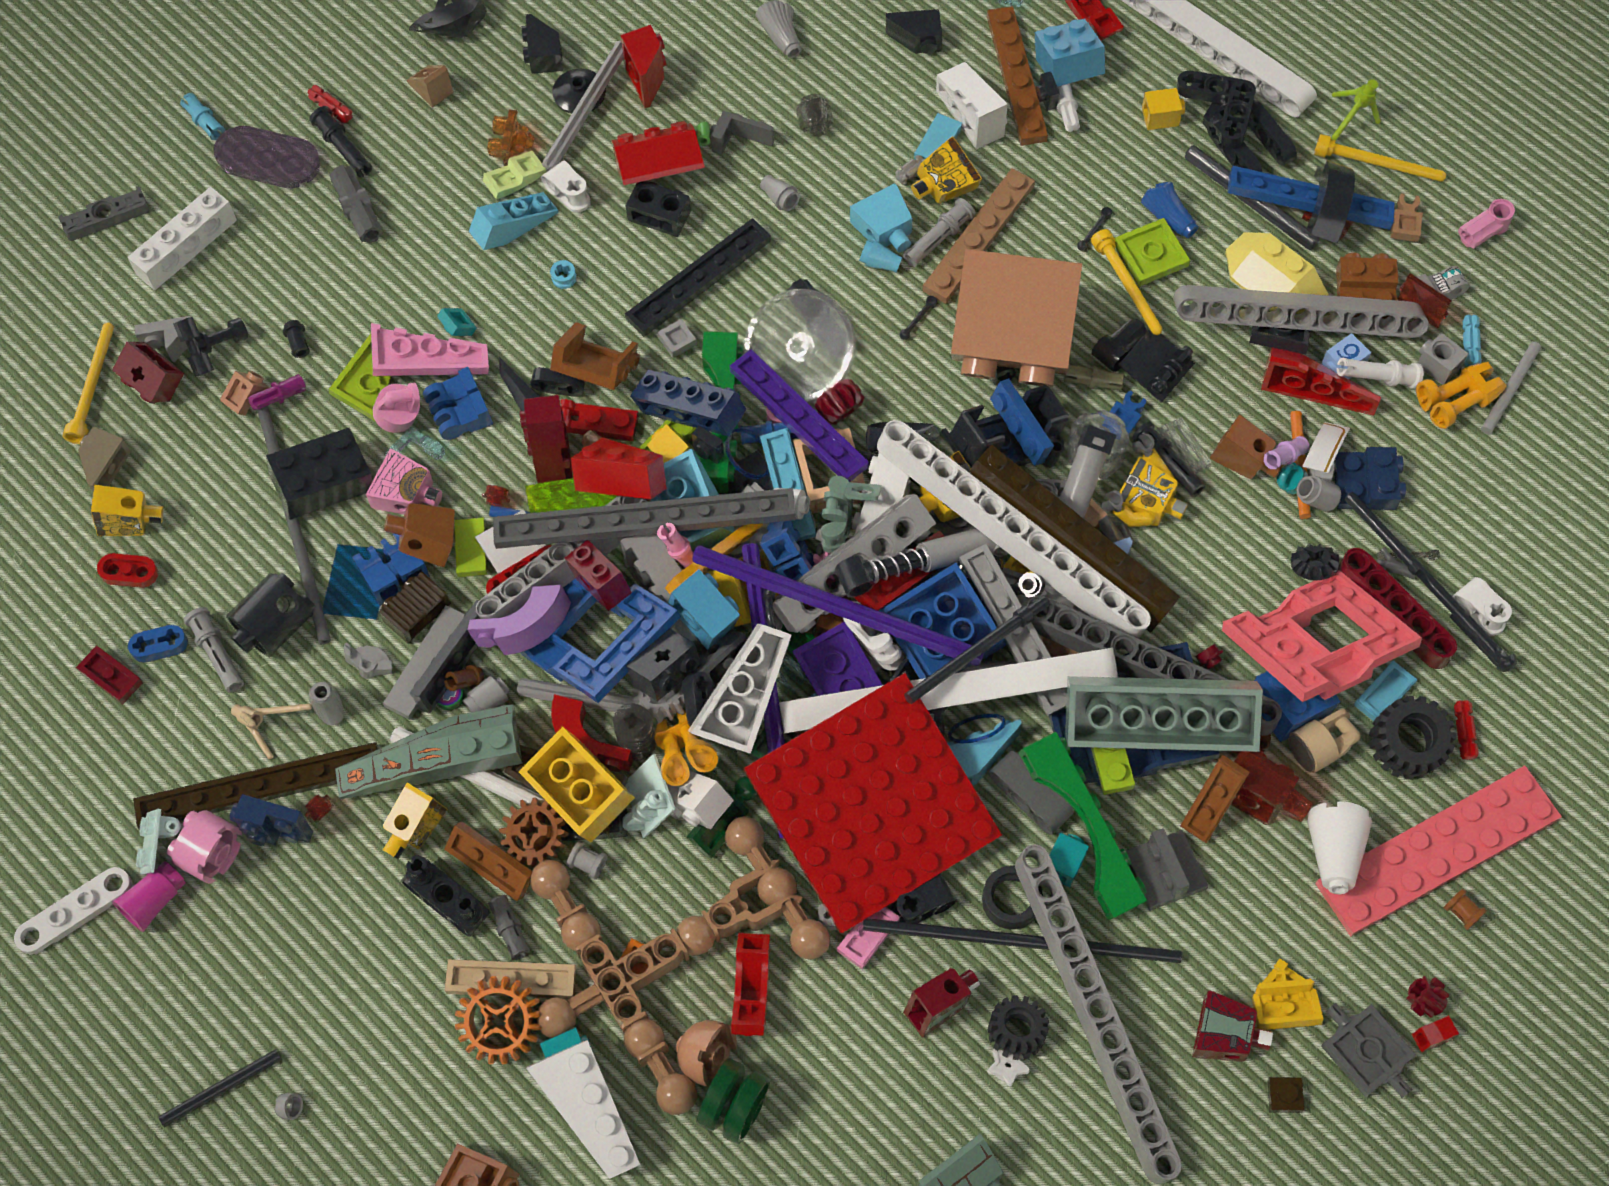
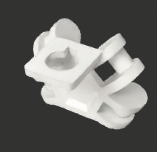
M843 618L854 637L861 644V649L865 656L870 659L869 662L875 673L882 667L890 671L897 670L904 659V655L897 645L892 644L893 639L888 633H881L879 630H874L871 627Z

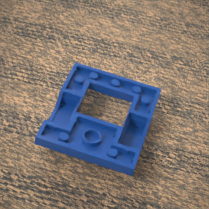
M574 579L563 587L571 602L563 622L543 642L520 653L560 682L565 680L599 703L628 673L626 665L671 628L681 616L677 609L636 583L628 585L632 593L612 608L611 611L621 618L627 616L633 622L594 661L561 639L597 601Z

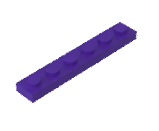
M752 349L729 366L730 372L837 476H842L851 482L869 467V461Z

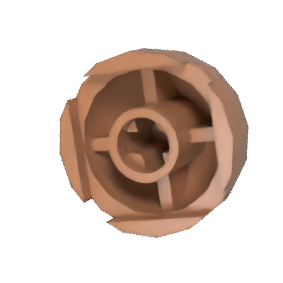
M704 1020L693 1024L680 1036L676 1044L679 1067L685 1076L697 1084L710 1087L721 1065L728 1059L730 1049L736 1050L737 1039L736 1035L731 1034V1026L714 1020Z

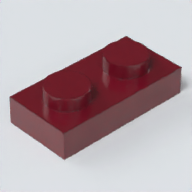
M97 645L76 666V669L122 705L143 684V681Z

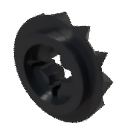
M1308 543L1306 548L1298 546L1296 553H1292L1291 568L1298 576L1304 579H1328L1339 569V555L1333 552L1332 547L1323 548L1322 543L1318 546Z

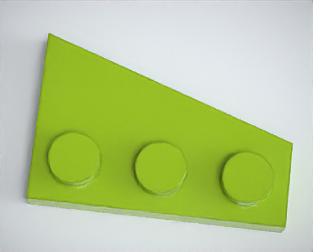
M371 333L328 390L329 394L375 421L373 417L374 403L379 392L389 385L391 376H373Z

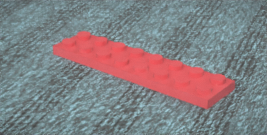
M1524 765L1365 853L1355 887L1347 893H1331L1323 887L1321 878L1315 884L1351 937L1554 824L1562 816Z

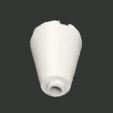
M1337 802V807L1328 808L1327 803H1322L1311 808L1307 820L1322 885L1333 894H1345L1355 887L1372 826V818L1369 817V811L1366 808L1354 803Z

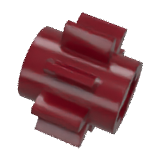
M1423 976V978L1412 982L1408 989L1409 996L1406 997V1000L1412 1004L1410 1009L1421 1017L1425 1013L1430 1018H1433V1016L1439 1015L1445 1010L1448 1003L1447 998L1450 994L1444 990L1445 985L1439 979L1434 977L1430 981L1426 976Z

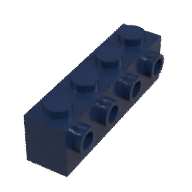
M648 369L630 395L643 414L695 428L701 426L707 431L728 437L747 410L740 400V395L731 388L715 387L711 383L696 382L685 376L682 378L672 376L665 371L657 372Z

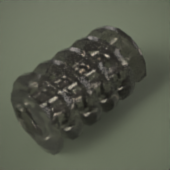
M631 703L621 706L613 717V727L618 746L631 750L634 761L644 760L653 753L656 747L652 716L648 709L639 704Z

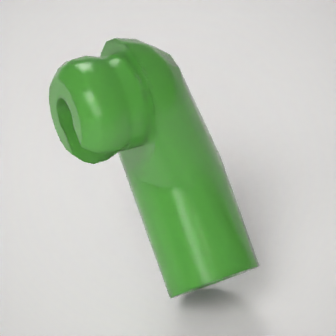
M703 121L696 125L694 129L699 145L707 146L710 144V124Z

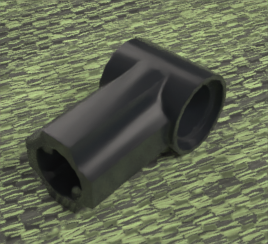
M1131 318L1111 336L1104 335L1093 347L1091 354L1111 371H1118L1121 368L1118 364L1147 332L1145 324L1139 319L1134 320Z

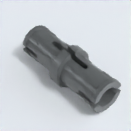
M507 895L494 897L488 902V905L498 925L496 928L497 933L503 937L511 960L521 959L530 953V949L520 929L522 924L515 917Z

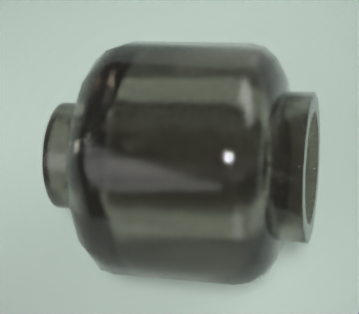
M810 94L801 98V102L796 107L801 131L810 133L812 137L825 135L827 133L826 130L834 123L829 100L820 94Z

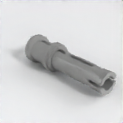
M958 198L955 201V206L947 213H942L939 216L938 223L903 254L905 261L910 266L916 267L946 237L956 235L963 223L975 217L973 207L965 199Z
M199 607L186 614L183 621L186 626L191 627L196 636L194 640L196 645L204 648L225 686L226 692L231 693L239 690L244 685V681L239 676L220 641L221 632L211 622L208 608Z

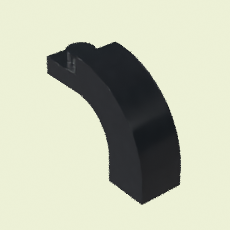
M1327 160L1324 168L1318 166L1314 177L1319 182V194L1307 230L1313 236L1338 243L1352 203L1355 173L1352 168Z

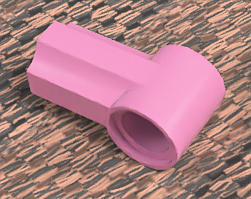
M1506 199L1494 200L1490 204L1489 209L1459 228L1458 233L1462 243L1466 247L1474 249L1492 236L1505 233L1515 213L1513 204Z

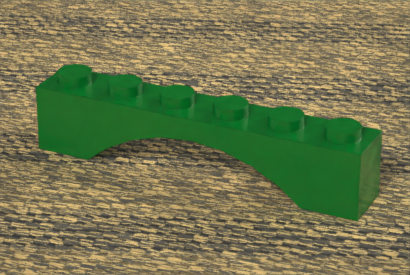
M704 331L702 347L704 373L710 378L715 387L723 389L728 387L736 391V385H741L742 383L730 372L729 366L744 355V344H739L738 332ZM739 422L729 437L711 432L723 440L724 457L718 464L698 456L718 493H729V482H735V464H731V457L737 456V440H732L733 433H738Z
M1054 732L1026 746L1018 754L1032 780L1048 787L1061 796L1075 810L1085 825L1095 856L1093 894L1107 920H1111L1146 902L1147 899L1144 894L1147 891L1142 880L1138 876L1134 877L1129 868L1131 860L1123 848L1119 849L1114 840L1116 833L1113 826L1108 820H1103L1099 812L1101 805L1098 798L1093 792H1088L1084 784L1086 781L1084 772L1078 764H1073L1068 755L1071 753V750L1067 746L1065 738H1059L1057 732Z

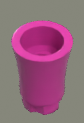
M164 861L157 869H154V873L147 874L131 889L114 899L112 903L133 926L144 933L156 915L178 894L177 890L185 885L186 882L176 869Z

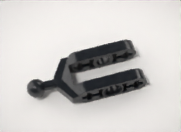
M1217 86L1209 88L1213 92H1219ZM1240 94L1239 100L1244 101L1245 94ZM1255 99L1248 127L1279 165L1284 166L1296 160L1297 151L1293 142L1264 106ZM1211 103L1202 122L1207 128L1211 140L1232 166L1262 172L1259 160L1245 142L1237 148H1227L1220 143V127L1226 105ZM1242 111L1231 112L1232 116L1240 113L1242 117L1245 115ZM1231 127L1229 136H1234L1236 131Z

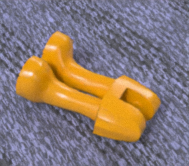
M1483 362L1463 368L1459 377L1441 386H1438L1431 379L1418 382L1416 394L1422 409L1425 412L1431 410V421L1436 426L1446 429L1456 422L1458 414L1472 405L1478 403L1480 407H1486L1491 404L1506 389L1507 385L1500 377L1486 382L1485 379L1493 373L1494 369L1489 362ZM1463 390L1467 391V394L1454 401H1445Z
M684 710L683 715L676 713L679 720L678 724L671 727L667 720L663 719L661 723H657L654 732L656 745L665 750L661 764L662 777L671 786L683 785L690 776L688 764L680 750L685 747L690 764L699 772H710L718 763V755L714 747L710 743L700 740L699 736L688 732L690 726L687 721L686 710Z

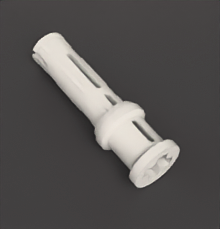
M1340 358L1337 365L1347 366L1348 368L1336 369L1337 374L1341 377L1383 380L1389 386L1404 384L1411 389H1416V385L1418 382L1423 381L1424 376L1421 364L1411 363L1410 365H1403L1397 360L1384 364Z

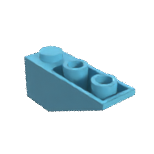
M544 192L480 206L476 209L469 233L483 250L504 246L556 215L559 210Z
M1020 719L1014 722L1010 720L1003 721L997 724L993 730L985 733L982 731L974 732L967 736L966 740L956 744L954 742L947 743L972 785L979 782L1020 735L1022 725Z

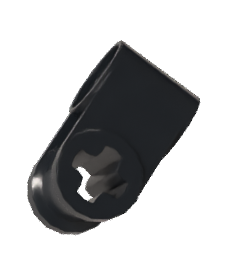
M940 873L911 892L899 895L895 914L900 917L899 922L920 923L933 915L948 910L956 904L957 899ZM907 904L909 908L916 907L915 912H912L910 909L904 910V906Z

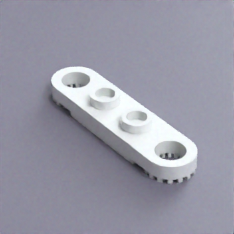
M117 867L105 870L20 925L14 935L16 946L23 953L29 955H36L38 952H42L43 949L52 943L58 942L109 909L113 905L112 901L132 888L130 876L123 869ZM116 876L121 877L123 880L122 886L116 891H108L107 883H109V880L116 878ZM33 930L39 931L38 941L33 945H25L24 936L26 937V933Z

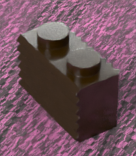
M420 572L418 576H412L405 582L401 592H398L397 596H391L386 599L379 613L383 622L408 644L442 612L445 605L449 606L451 602L448 594L425 573Z

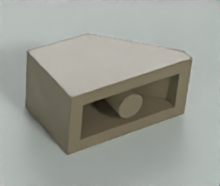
M94 426L89 434L82 438L78 449L87 484L91 490L94 491V485L110 486L131 453L123 438Z

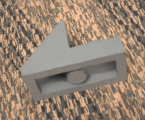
M191 315L134 325L135 336L139 342H146L153 349L165 346L171 361L175 362L187 349L185 341L180 342L173 323L191 317Z

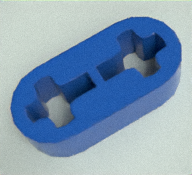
M167 625L134 634L128 642V650L135 660L142 663L182 653L188 645V638L179 626ZM176 635L175 644L170 645L171 636ZM146 642L148 646L145 647L144 652H140L141 643Z

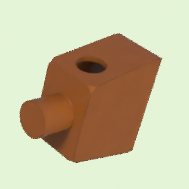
M1238 415L1225 432L1210 456L1211 460L1248 479H1252L1259 470L1275 478L1283 466L1281 465L1277 469H1270L1265 465L1264 455L1274 449L1276 442L1241 415Z
M410 503L403 517L387 514L383 531L399 535L398 549L400 552L444 567L453 547L455 509Z

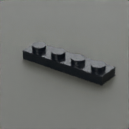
M478 600L466 612L462 621L448 637L447 642L436 657L433 658L429 667L411 690L410 695L420 710L427 713L432 712L447 691L444 680L453 678H446L445 675L451 671L462 670L478 647L467 630L469 620L480 619L475 611Z

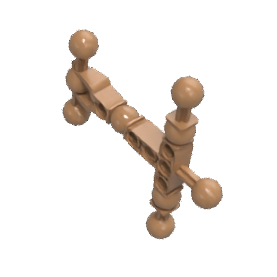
M743 816L734 819L725 832V841L734 853L747 856L755 870L733 881L729 887L730 893L714 903L707 913L704 910L701 912L702 916L694 915L685 918L678 925L676 931L674 928L671 929V934H662L617 961L608 946L603 942L599 921L587 912L584 904L577 906L567 890L570 884L568 869L558 861H542L532 871L530 879L532 890L541 898L550 899L560 914L556 921L561 930L562 941L568 948L576 951L579 959H582L585 970L594 985L568 1000L556 997L545 1000L537 1010L540 1011V1017L536 1018L535 1022L540 1024L541 1030L539 1031L543 1035L553 1038L573 1029L577 1016L604 1001L616 1023L621 1027L624 1034L623 1042L628 1053L637 1058L640 1067L648 1065L658 1081L656 1100L660 1108L671 1115H681L687 1113L694 1106L697 1100V1088L695 1083L687 1076L675 1073L665 1056L669 1049L664 1041V1032L660 1025L649 1019L646 1011L642 1010L635 992L676 969L683 959L688 961L689 955L698 956L705 954L713 946L714 941L716 943L720 942V937H729L746 928L758 931L782 916V914L793 929L790 935L792 950L801 958L808 960L820 958L829 948L830 934L822 923L810 920L805 915L799 905L803 897L796 895L797 882L795 877L788 870L778 868L780 860L771 861L762 847L765 836L763 827L754 818ZM757 886L759 897L769 906L752 914L748 911L747 903L741 901L739 897ZM721 914L731 917L730 922L725 925H719L714 920ZM667 946L676 949L675 954L669 958H664L659 954ZM596 952L605 955L600 963L592 964L588 961L589 957ZM637 963H646L648 965L647 971L642 974L633 973L632 968ZM610 979L620 981L619 987L613 991L604 989L605 983ZM625 1006H633L636 1008V1012L632 1017L624 1018L620 1016L621 1009Z

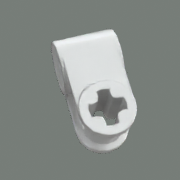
M563 160L541 176L545 188L550 194L556 196L570 211L582 212L589 207L590 196L586 192V181L566 161Z
M1474 577L1452 596L1490 636L1502 633L1506 622L1512 614V609L1508 602L1503 600L1484 580L1478 577Z

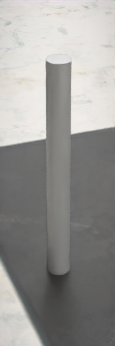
M1530 343L1506 384V389L1501 393L1482 425L1481 431L1489 435L1493 432L1541 349L1539 343Z

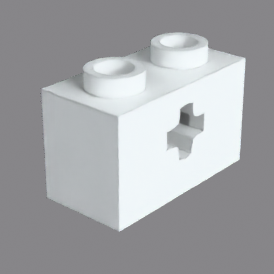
M690 771L688 781L683 785L671 786L667 784L676 809L670 815L675 819L682 817L694 827H697L699 824L711 829L734 801L716 780Z

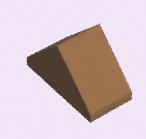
M427 65L406 80L432 108L453 93L448 69L445 65Z

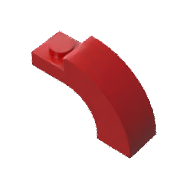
M554 694L551 717L555 733L564 727L574 734L608 770L613 772H620L621 770L630 772L633 763L631 750L602 743L591 738L583 729L586 716L584 702Z
M738 933L735 993L731 1021V1034L764 1036L768 1002L770 934Z

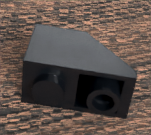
M525 14L526 25L521 26L523 42H527L528 47H523L524 63H530L531 74L563 71L559 33L532 14Z

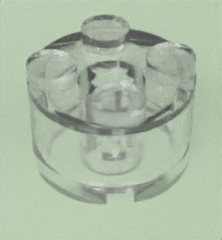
M1097 410L1096 413L1082 414L1073 423L1067 447V459L1072 466L1079 448L1077 444L1085 425H1092L1116 434L1111 453L1107 455L1098 479L1105 480L1122 466L1127 451L1129 435L1125 428L1126 425L1121 418L1111 412Z

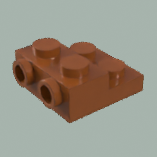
M1348 253L1344 257H1340L1336 267L1337 296L1397 301V259L1389 258L1384 253L1376 254L1372 258H1361L1359 253ZM1362 313L1355 314L1352 318L1359 317ZM1386 315L1382 318L1387 319L1390 315Z
M457 1143L435 1186H519L517 1179L520 1174L504 1163Z

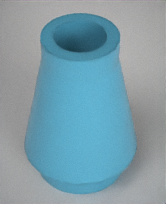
M867 240L859 261L865 263L866 267L897 273L902 257L896 255L876 240L874 243Z

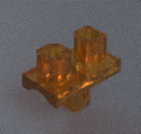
M509 109L508 117L494 116L493 134L504 136L503 139L489 138L487 146L489 156L502 158L504 166L508 165L510 157H514L515 150L522 153L525 148L532 147L535 141L534 135L529 132V127L521 126L517 121L518 111Z

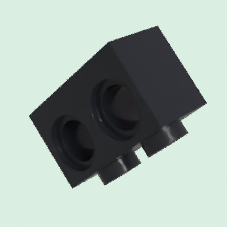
M637 182L625 205L628 221L675 237H679L691 213L690 197L679 190L661 187L655 182Z

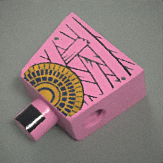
M390 449L366 496L373 509L404 514L410 503H425L431 506H438L442 499V491L432 487L433 479L427 468Z

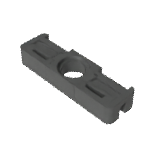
M136 186L135 191L116 198L112 196L86 205L87 209L63 217L61 214L59 220L68 240L74 241L149 212V207L141 188ZM104 209L111 210V214L108 217H97L100 211Z

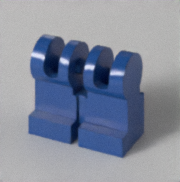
M469 367L459 370V375L429 385L423 391V397L426 403L429 404L428 408L431 414L434 415L435 424L439 426V433L445 440L457 438L467 431L474 432L493 425L489 411Z
M792 520L771 522L766 527L768 533L762 536L760 546L773 567L777 565L776 572L779 575L796 581L815 565L813 554L808 553V546L805 541L796 542L800 537V533L797 529L793 528Z
M394 533L393 537L397 542L395 545H390L385 538L380 541L384 556L388 557L390 562L384 564L382 562V555L376 552L373 546L367 548L371 557L369 560H364L360 553L352 557L380 606L386 599L391 596H397L398 592H401L402 589L398 580H401L404 585L410 577L418 576L420 572L430 577L423 560L399 551V535Z

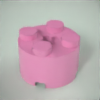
M207 810L199 813L191 811L184 819V828L178 838L170 843L167 855L172 857V862L176 867L210 884L216 881L212 878L217 873L223 875L234 862L241 846L236 841L237 834L242 836V831L239 830V827Z

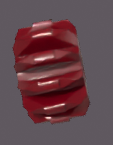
M843 379L822 393L817 398L814 407L830 425H836L857 411L862 406L865 397L860 387L852 379Z

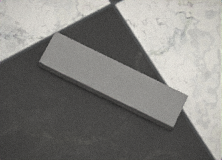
M445 605L384 700L383 705L385 708L411 720L418 709V705L410 695L411 690L429 667L433 658L436 657L447 642L448 637L462 621L465 614Z

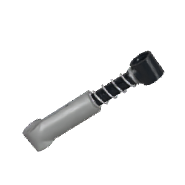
M977 528L919 543L916 551L909 549L905 554L897 552L894 557L886 555L882 560H864L860 555L852 556L837 564L835 571L846 595L852 598L865 594L882 578L887 580L889 576L893 575L899 577L900 573L904 572L911 574L912 570L915 569L931 572L949 567L955 563L960 564L959 557L985 543L992 555L1002 557L1007 555L1008 552Z

